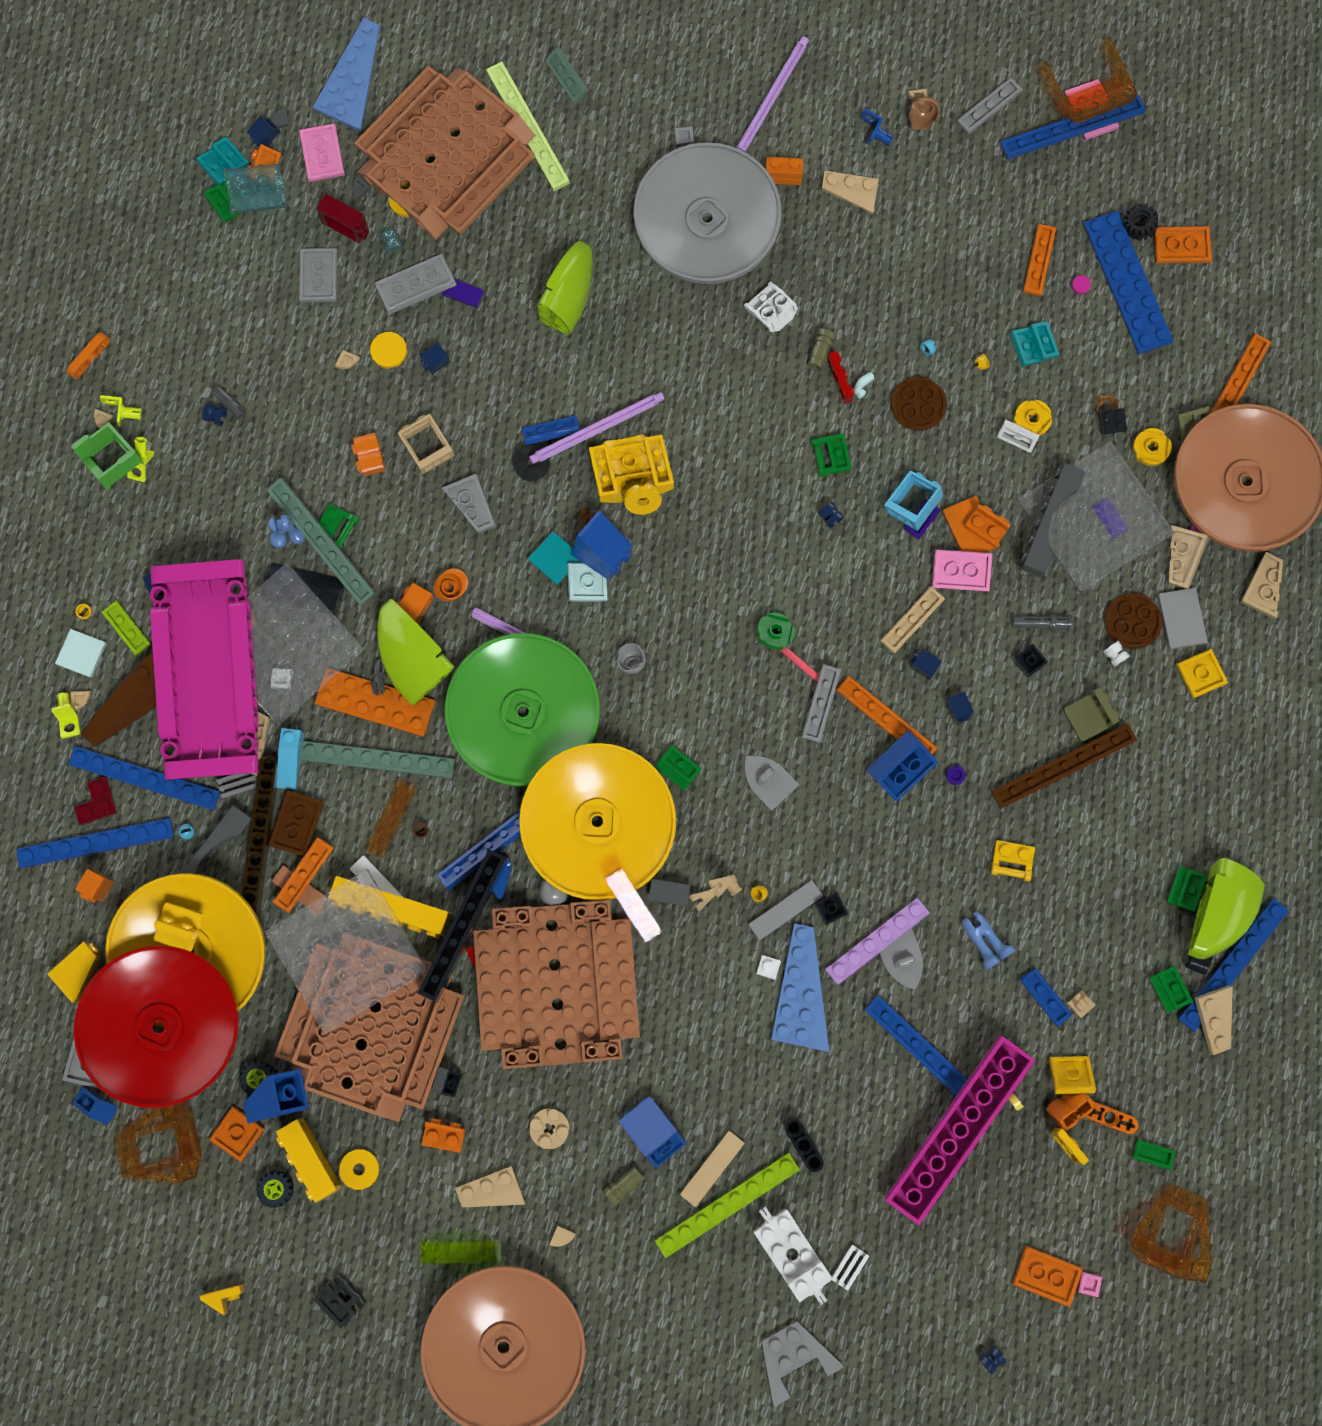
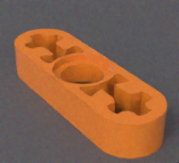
M102 332L95 335L68 366L67 373L74 379H78L91 365L94 357L97 358L110 343V338Z
M1093 1102L1095 1105L1094 1110L1100 1112V1108H1103V1111L1100 1113V1120H1097L1099 1116L1097 1114L1085 1116L1086 1119L1126 1134H1133L1138 1129V1122L1134 1117ZM1107 1112H1112L1115 1117L1114 1121L1110 1124L1104 1120V1115ZM1119 1115L1122 1116L1120 1119L1122 1121L1128 1122L1130 1119L1133 1128H1129L1127 1131L1126 1126L1123 1124H1119V1127H1116L1119 1122Z

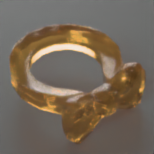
M1116 395L1097 396L1096 414L1098 415V412H1100V406L1104 400H1109L1113 408L1118 409V404L1114 400Z

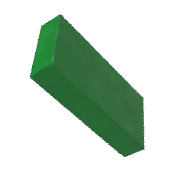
M1136 1139L1132 1159L1172 1170L1176 1151Z

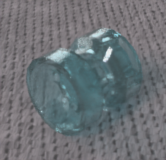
M389 229L380 235L382 243L386 245L385 250L388 255L394 254L392 249L395 247L398 252L404 248L402 242L398 240L399 235L395 229Z

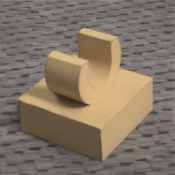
M1083 990L1067 1002L1079 1018H1082L1095 1006Z

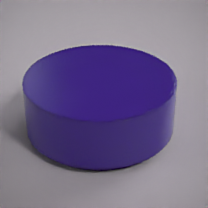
M952 766L946 772V779L952 785H960L966 778V773L960 766Z

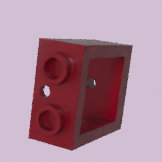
M328 194L324 195L316 208L322 224L359 244L362 239L365 240L369 235V227L364 214Z

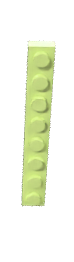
M503 62L486 69V73L502 101L519 114L535 134V137L527 146L535 154V160L553 192L570 184L568 177Z

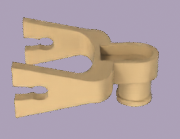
M733 874L710 880L708 883L712 889L690 895L689 897L692 902L701 899V902L696 905L697 910L700 911L714 896L719 897L726 889H728L731 896H734L742 888L738 885V880Z

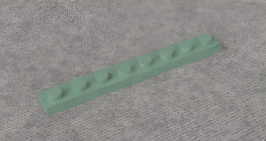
M279 478L267 491L359 605L363 606L376 592L283 478Z
M302 741L299 759L300 761L452 779L455 759L307 741Z

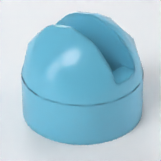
M929 339L921 343L920 348L924 352L927 347L929 352L924 353L926 356H930L936 351L937 345H934L935 341Z
M183 824L180 826L178 833L181 838L188 840L194 836L195 829L190 824ZM189 828H190V830H191V831H188V832H185V833H181V831L186 830V829H189Z

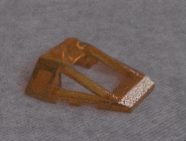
M182 1103L169 1107L154 1108L150 1113L141 1117L134 1125L129 1126L113 1138L122 1178L154 1180L157 1182L165 1181L177 1184L195 1179L197 1176L202 1152L193 1115ZM162 1116V1123L144 1127L148 1123ZM174 1128L180 1156L142 1166L136 1138ZM172 1166L174 1169V1173H151Z
M1170 1183L1135 1229L1129 1250L1140 1262L1173 1277L1206 1283L1212 1265L1209 1251L1211 1243L1208 1236V1199ZM1167 1206L1195 1217L1181 1256L1154 1244ZM1152 1220H1153V1223H1152V1226H1151V1228H1150L1149 1234L1147 1235V1234H1145V1232H1146V1230L1148 1229L1150 1223H1151ZM1200 1229V1256H1190Z

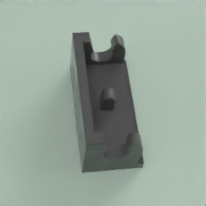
M652 877L649 900L687 906L691 883Z

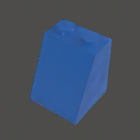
M598 510L577 535L572 556L609 580L612 575L616 576L619 573L623 562L627 563L632 556L630 551L633 545Z
M301 1069L269 1075L263 1080L244 1103L247 1124L309 1109Z
M650 1096L642 1099L636 1108L626 1112L619 1121L655 1168H658L687 1144Z

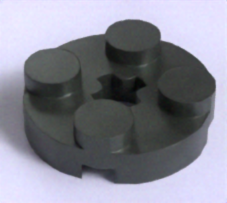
M536 444L521 445L513 457V467L521 479L533 482L541 479L548 473L550 458L542 462L538 461L532 467H529V464L526 463L527 460H530L529 456L543 449V447Z

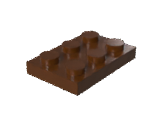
M287 790L268 846L304 857L310 848L325 802Z

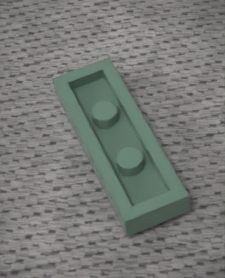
M555 48L545 62L571 100L577 103L588 92V88L561 49Z

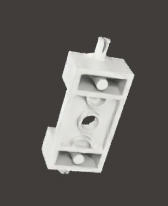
M765 1206L763 1208L765 1213L762 1209L759 1210L765 1222L753 1230L757 1239L799 1303L808 1296L814 1295L820 1305L824 1304L819 1296H821L824 1302L827 1299L821 1289L833 1278L812 1249L788 1210L785 1208L777 1215L772 1216ZM791 1248L796 1249L798 1252V1256L794 1260H789L786 1256L787 1251Z

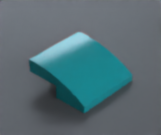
M227 137L211 145V150L196 157V162L216 185H222L225 181L228 182L249 165L246 158Z
M1048 321L1032 324L1028 328L1013 330L1010 333L1021 367L1060 355Z
M553 531L527 558L555 585H558L568 574V563L579 562L578 559L572 556L573 548Z

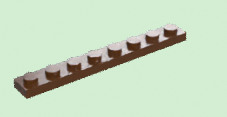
M1126 724L991 793L999 808L1002 809L1136 742L1137 739L1129 724Z

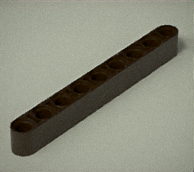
M270 755L262 757L259 763L241 896L246 901L250 895H255L256 900L250 906L257 915L258 920L260 917L269 851L268 845L271 837L277 793L278 760ZM274 761V767L267 770V762ZM266 780H271V786L267 789H264V782ZM268 799V806L261 808V801ZM266 818V824L263 827H259V819ZM258 837H263L264 842L261 846H256L255 844ZM260 856V858H261L260 864L257 865V866H254V865H253V859H254V857ZM257 875L258 882L255 885H251L250 878Z

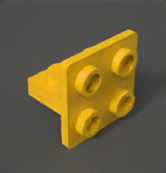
M167 902L164 905L161 917L155 920L153 928L157 930L154 940L191 952L204 915Z

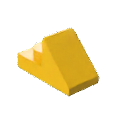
M241 1284L203 1294L200 1296V1300L222 1315L228 1314L225 1298L228 1301L239 1299V1294L245 1292L244 1285Z

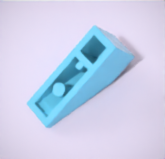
M281 728L278 748L277 788L296 790L301 746L304 740V733L301 730Z

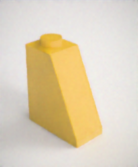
M82 942L47 974L67 998L75 1004L79 1003L101 958L98 954L100 950L92 942L90 944Z

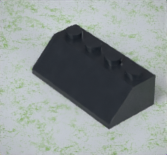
M273 563L264 578L260 595L265 600L338 616L345 586L338 577Z

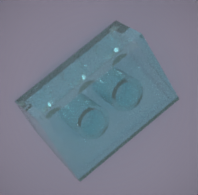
M279 164L223 170L230 214L286 208V194Z

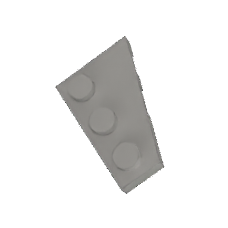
M477 474L442 488L478 533L496 527Z

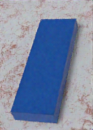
M576 416L522 428L526 445L571 435L580 430Z
M1036 968L1020 979L1021 983L1056 1027L1072 1016V1013Z

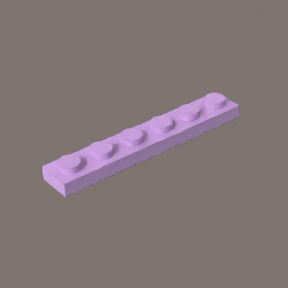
M916 898L825 970L837 986L927 917L930 914L929 911Z

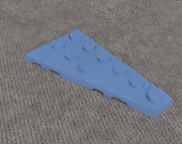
M366 18L362 19L313 105V110L360 132L362 131L375 51L380 32L379 24Z
M794 923L771 1040L829 1052L814 928Z

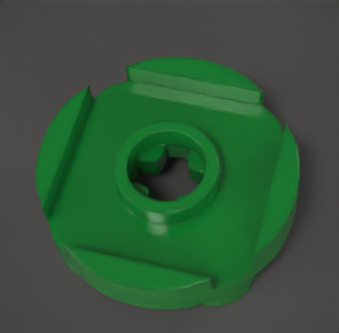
M769 613L767 616H763L757 625L758 642L769 649L784 650L795 636L794 625H791L789 618L781 613ZM777 628V632L780 634L776 635L771 630Z

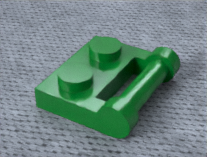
M844 433L810 441L815 451L819 477L852 470ZM822 445L827 446L831 463L829 468H826Z
M329 504L319 523L333 539L343 519L348 520L335 542L342 550L346 538L354 524L358 523L359 518Z

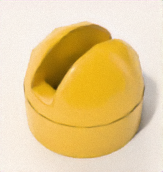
M985 354L979 355L974 361V364H979L976 366L978 370H985L990 367Z
M87 604L78 605L75 611L80 619H88L92 614V610ZM87 608L88 611L82 617L80 614Z
M758 885L751 890V897L756 902H761L768 896V890L765 886Z

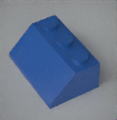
M908 730L867 769V772L897 802L939 762Z

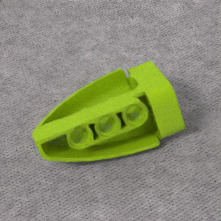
M579 240L567 251L546 283V287L551 290L544 291L537 305L540 321L567 335H571L577 321H580L590 291L593 260L592 249L588 244Z
M393 599L388 600L381 606L377 625V640L381 662L392 685L413 706L454 670V665L444 654H441V648Z
M1225 858L1218 859L1212 865L1207 884L1201 893L1188 955L1198 959H1206L1217 955L1232 946L1248 931L1259 912L1265 888L1263 881L1253 871Z

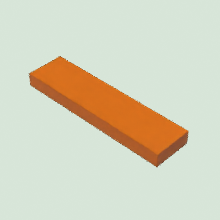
M1038 224L1023 293L1041 297L1056 227Z
M317 837L273 903L289 913L327 859L333 847Z

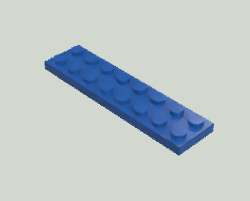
M1118 210L1084 222V229L1137 354L1140 355L1173 343L1174 340Z

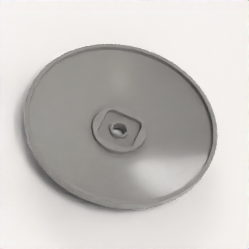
M695 143L669 152L648 170L636 193L634 223L643 249L661 269L685 281L700 284H716L731 281L745 275L757 267L769 254L780 229L781 202L772 177L755 158L729 145ZM704 216H710L712 218V221L706 223L702 220V218Z

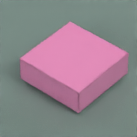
M1082 1272L1078 1292L1099 1297L1102 1277Z

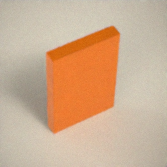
M1209 226L1158 227L1156 233H1154L1156 264L1211 263Z
M977 496L943 509L942 513L960 551L987 553L996 548L964 527L980 504Z
M1025 1245L1012 1284L1070 1307L1083 1268Z

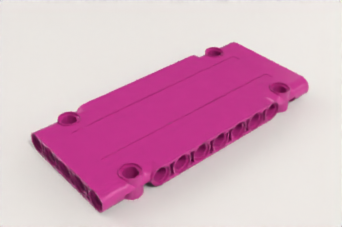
M244 560L150 567L152 584L150 599L153 601L150 618L158 734L163 742L160 752L164 757L165 780L259 773L257 753L259 741L256 738L259 724L250 603L247 599L248 586L245 579ZM236 585L241 586V591L239 594L234 593V588ZM163 591L165 594L164 598L159 600L158 594ZM247 739H250L252 743L250 749H246L244 745ZM171 745L175 747L173 755H170L168 751Z

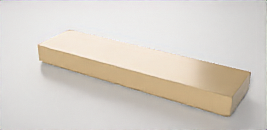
M930 587L880 642L895 654L945 598L934 588Z
M728 1131L680 1195L696 1207L745 1143Z

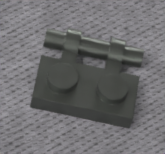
M338 1274L333 1279L338 1286L333 1289L328 1284L313 1300L341 1329L356 1314L351 1307L356 1303L361 1309L366 1302L362 1299V1294L359 1291L356 1292L349 1285L350 1282ZM342 1290L351 1298L348 1302L339 1295Z

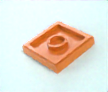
M232 1106L209 1140L238 1161L243 1162L265 1128L257 1122L247 1124L246 1114Z

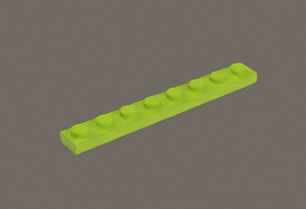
M787 1153L656 1239L657 1246L664 1257L667 1258L800 1170L790 1153Z

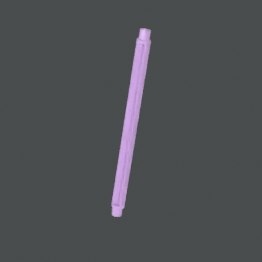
M802 36L800 41L796 43L790 57L740 143L737 145V149L746 153L747 148L802 53L807 48L808 38Z
M661 392L656 395L652 394L536 451L535 454L529 456L532 464L538 461L542 462L658 405V402L664 400V396Z

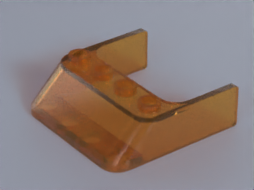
M1110 36L1106 37L1102 46L1114 73L1113 78L1064 97L1048 62L1044 61L1041 65L1039 73L1057 111L1073 123H1081L1130 104L1137 97V91Z

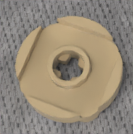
M556 1109L539 1111L530 1123L531 1138L535 1144L543 1149H554L561 1146L569 1135V1122L566 1116ZM547 1123L549 1125L554 1124L555 1126L553 1129L554 1133L551 1135L549 1132H544Z

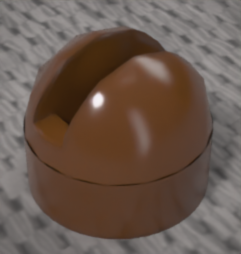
M422 822L415 824L413 827V833L417 838H424L429 832L428 826ZM423 826L426 828L417 834L416 830Z

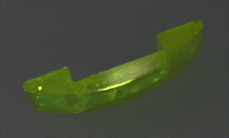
M501 1240L421 1242V1263L501 1261Z

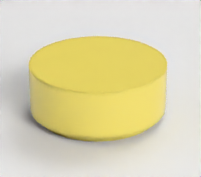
M1012 1093L1008 1100L1016 1111H1019L1024 1106L1016 1095Z

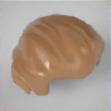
M922 97L912 103L909 111L911 129L925 130L932 127L933 123L938 120L940 109L939 103L935 98Z

